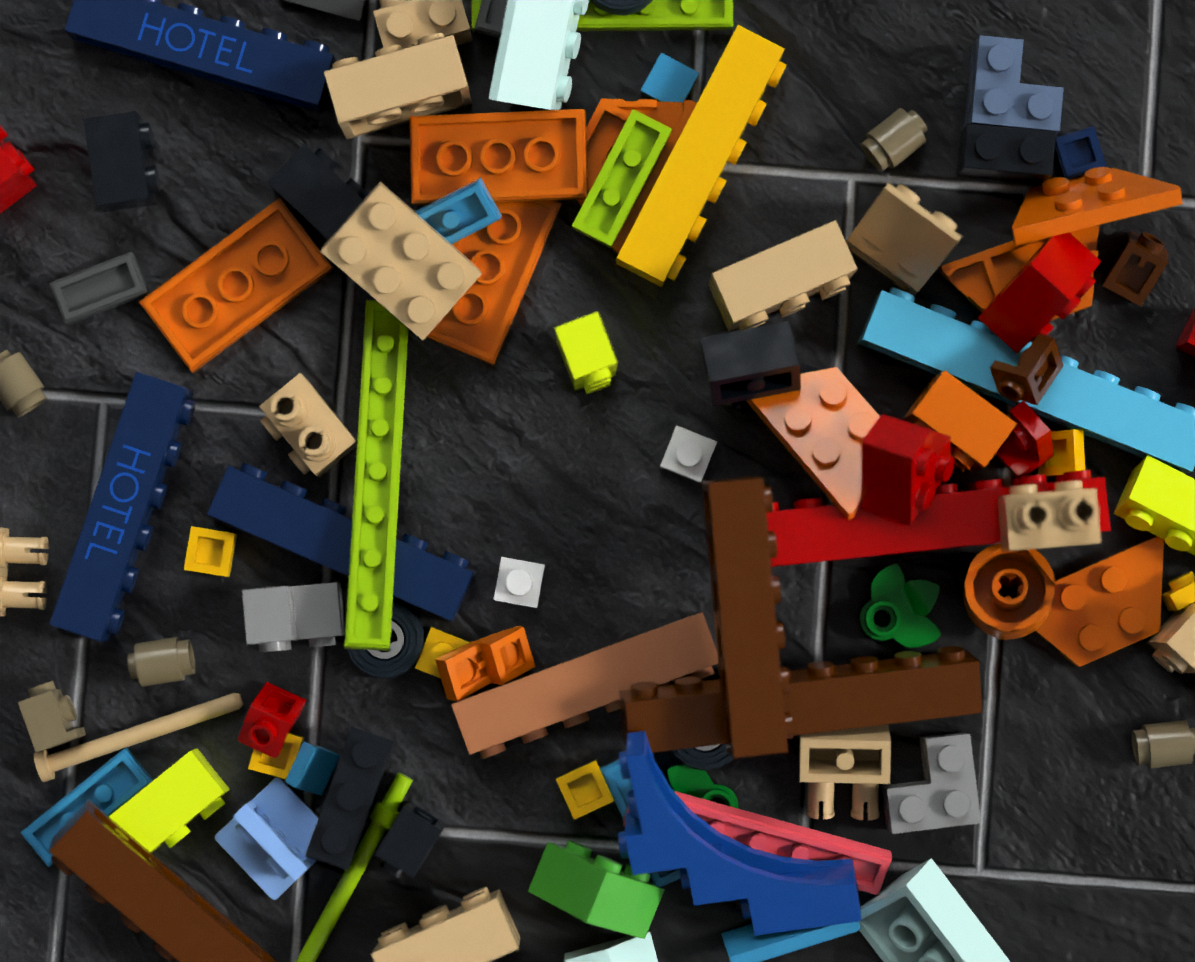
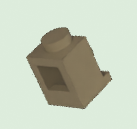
M54 681L28 689L30 698L18 702L36 753L86 736L84 727L74 728L72 721L77 719L74 704L69 695L63 696L61 689H56Z

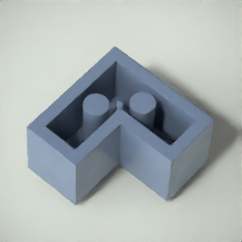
M980 35L972 46L965 126L967 124L1056 131L1057 135L1060 132L1064 88L1020 83L1023 39Z

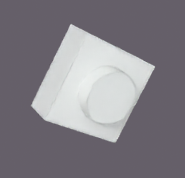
M676 425L660 467L701 483L717 441Z
M501 557L494 600L537 608L545 565Z

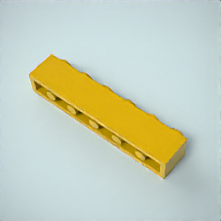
M737 25L616 257L617 265L660 287H663L667 278L673 281L676 280L687 259L680 255L687 239L695 243L707 220L700 216L707 201L716 203L727 180L720 177L727 162L736 165L747 142L740 138L747 124L754 127L757 125L767 105L766 102L760 100L767 85L776 88L786 69L787 64L780 61L785 48Z

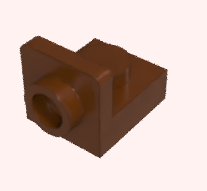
M1129 231L1125 238V245L1105 276L1102 286L1142 306L1168 264V251L1164 249L1165 243L1148 232H1142L1141 235Z
M1039 333L1029 349H1025L1022 352L1017 366L995 360L990 367V371L997 390L1003 397L1015 402L1021 400L1038 405L1064 365L1055 339Z

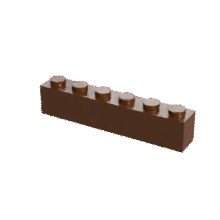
M757 476L701 481L726 752L733 758L788 752L787 739H793L794 730L791 713L784 712L783 694L789 693V676L787 668L785 666L780 667L779 649L785 648V632L782 621L776 622L775 604L781 602V587L778 576H772L770 558L777 557L774 531H768L766 513H771L773 510L771 488L769 485L764 486L763 478Z
M89 799L51 839L49 852L53 854L51 857L52 862L65 874L71 876L75 873L87 883L85 886L86 890L99 903L106 905L109 902L121 912L119 915L120 919L132 931L139 934L143 930L155 941L153 944L155 949L168 961L174 962L177 959L179 962H278Z

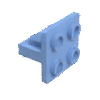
M276 777L257 796L233 815L234 818L215 835V840L272 900H276L316 862L306 858L305 855L319 817L282 778Z

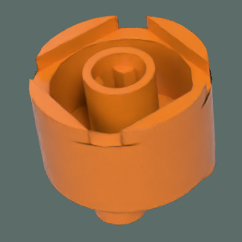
M1001 543L991 545L982 550L970 563L965 577L963 593L966 611L972 622L980 630L997 639L1009 640L1027 636L1037 630L1050 613L1055 595L1054 573L1048 561L1035 549L1002 552ZM1004 583L1008 588L1016 585L1018 587L1016 598L1012 599L1009 595L1004 598L1000 596L1001 584Z

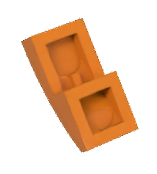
M516 626L475 640L435 659L447 699L457 702L491 683L503 685L535 667L525 629L522 626Z

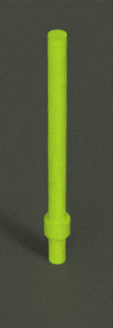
M398 772L382 802H376L369 815L372 821L354 853L349 870L344 871L296 962H316L386 830L392 827L399 815L397 810L413 782L408 776Z

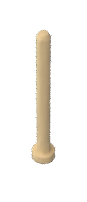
M231 693L51 755L46 750L34 753L35 766L42 782H47L55 779L56 771L239 710L244 703L241 694Z

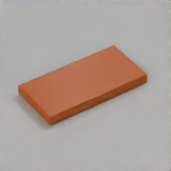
M585 109L409 116L411 202L413 206L428 205L480 177L495 203L586 199L588 195Z
M278 198L139 301V303L188 369L194 373L332 271L333 268L281 198Z
M557 201L495 203L502 215L500 220L452 244L481 270L482 274L426 338L493 366L495 365L562 206Z

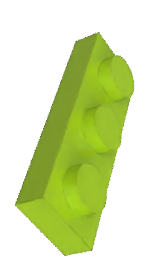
M632 109L572 224V229L612 248L672 132V128Z

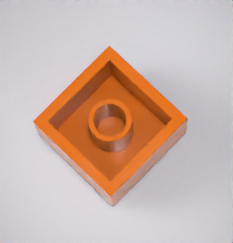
M945 370L932 378L902 419L903 421L951 436L950 456L955 458L954 468L962 473L965 469L973 472L986 467L1017 425L1016 422Z

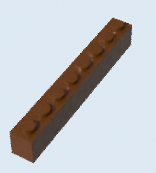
M946 646L939 648L938 654L921 655L920 652L904 651L896 653L894 655L895 659L878 661L876 657L861 656L851 659V664L834 666L832 662L818 661L808 664L807 669L790 671V668L786 667L789 676V693L783 694L784 712L791 713L794 735L982 713L979 661L963 647ZM683 677L675 680L674 685L657 686V683L639 682L631 685V690L619 691L625 746L627 744V733L640 731L646 732L652 753L726 744L720 678L702 681L699 677Z

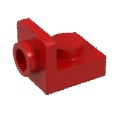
M1024 401L1009 410L1010 419L1016 422L1017 425L995 453L1017 479L1025 477L1054 457L1051 430Z
M266 682L250 705L239 733L238 741L268 756L277 758L282 751L290 730L302 713L306 699Z

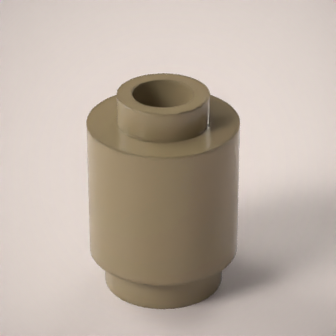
M899 108L866 134L867 139L860 146L868 160L875 168L882 172L887 167L893 169L926 143L924 133L928 129L922 118L914 110L907 113L902 108Z
M8 350L0 353V401L7 411L12 410L17 418L38 407L47 397L42 391L44 385L21 352L11 355Z
M171 637L135 643L134 653H128L127 656L130 677L132 680L138 679L142 687L183 681L186 675L195 674L196 671L194 651L190 639L180 640L179 637Z
M1186 720L1145 724L1142 725L1141 730H1132L1131 742L1136 765H1147L1149 769L1192 764L1193 755L1195 754V728H1189Z

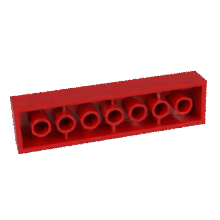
M1091 470L1065 472L1064 475H1055L1056 482L1047 483L1046 474L1012 479V486L1037 484V493L1054 492V483L1082 481L1083 489L1096 488L1100 532L1111 531L1105 477L1092 478ZM1002 479L978 481L968 484L969 491L958 492L957 484L939 485L935 490L933 501L928 510H921L911 525L861 509V500L855 516L849 521L835 505L824 506L823 498L797 500L793 502V509L779 511V502L773 503L772 512L766 513L768 531H774L777 543V557L770 558L771 567L1001 543L997 497L1010 495L1009 487H1002Z

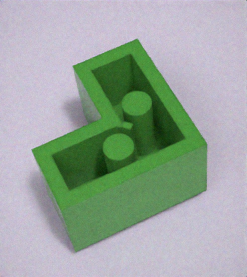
M568 840L566 847L551 842L547 843L528 892L586 923L645 939L665 890L649 882L651 873L633 875L630 864H626L623 871L621 870L622 864L601 855H597L595 860L590 857L592 849Z

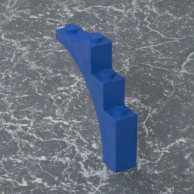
M646 732L627 733L626 751L619 752V762L622 778L631 779L633 790L627 793L630 813H626L625 831L618 832V843L621 858H629L633 875L679 869L683 889L691 888L694 906L740 899L743 918L752 919L755 936L862 921L853 859L816 861L782 857L753 849L718 832L694 814L671 789L654 760Z

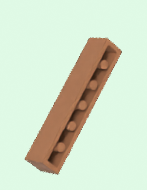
M699 612L454 702L451 706L469 755L479 752L481 758L484 759L506 751L504 742L521 736L523 744L547 736L546 727L563 721L564 727L569 728L590 720L588 711L604 706L606 713L621 709L619 691L631 690L630 686L635 683L654 682L657 683V686L672 685V680L685 675L701 679L715 673L712 666L718 664L717 650L704 614Z

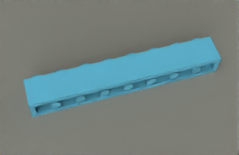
M891 288L889 293L882 290L877 295L858 344L934 375H938L945 370L968 388L1015 407L1022 402L1021 400L1017 402L1008 400L998 392L990 367L995 360L1017 366L1020 355L1025 349H1029L1032 344L1031 342L1016 353L998 336H995L996 334L982 322L972 321L970 326L955 320L956 313L936 304H932L930 309L915 304V296L897 288ZM1061 354L1060 357L1064 366L1039 404L1034 405L1026 402L1036 415L1069 429L1083 430L1084 435L1143 459L1149 455L1184 474L1193 472L1195 467V408L1192 406L1176 403L1174 408L1160 402L1161 395L1152 390L1136 386L1135 390L1132 391L1118 385L1120 381L1118 377L1100 370H1095L1092 375L1077 369L1078 361Z

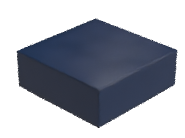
M1094 126L1055 138L1054 157L1061 177L1069 180L1085 175V172L1089 169L1107 167Z

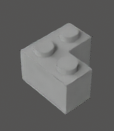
M339 582L242 590L247 644H259V652L292 649L291 640L308 639L309 648L336 645L335 636L345 635L342 588Z
M960 731L919 736L924 780L881 786L886 830L896 834L981 823L970 733Z

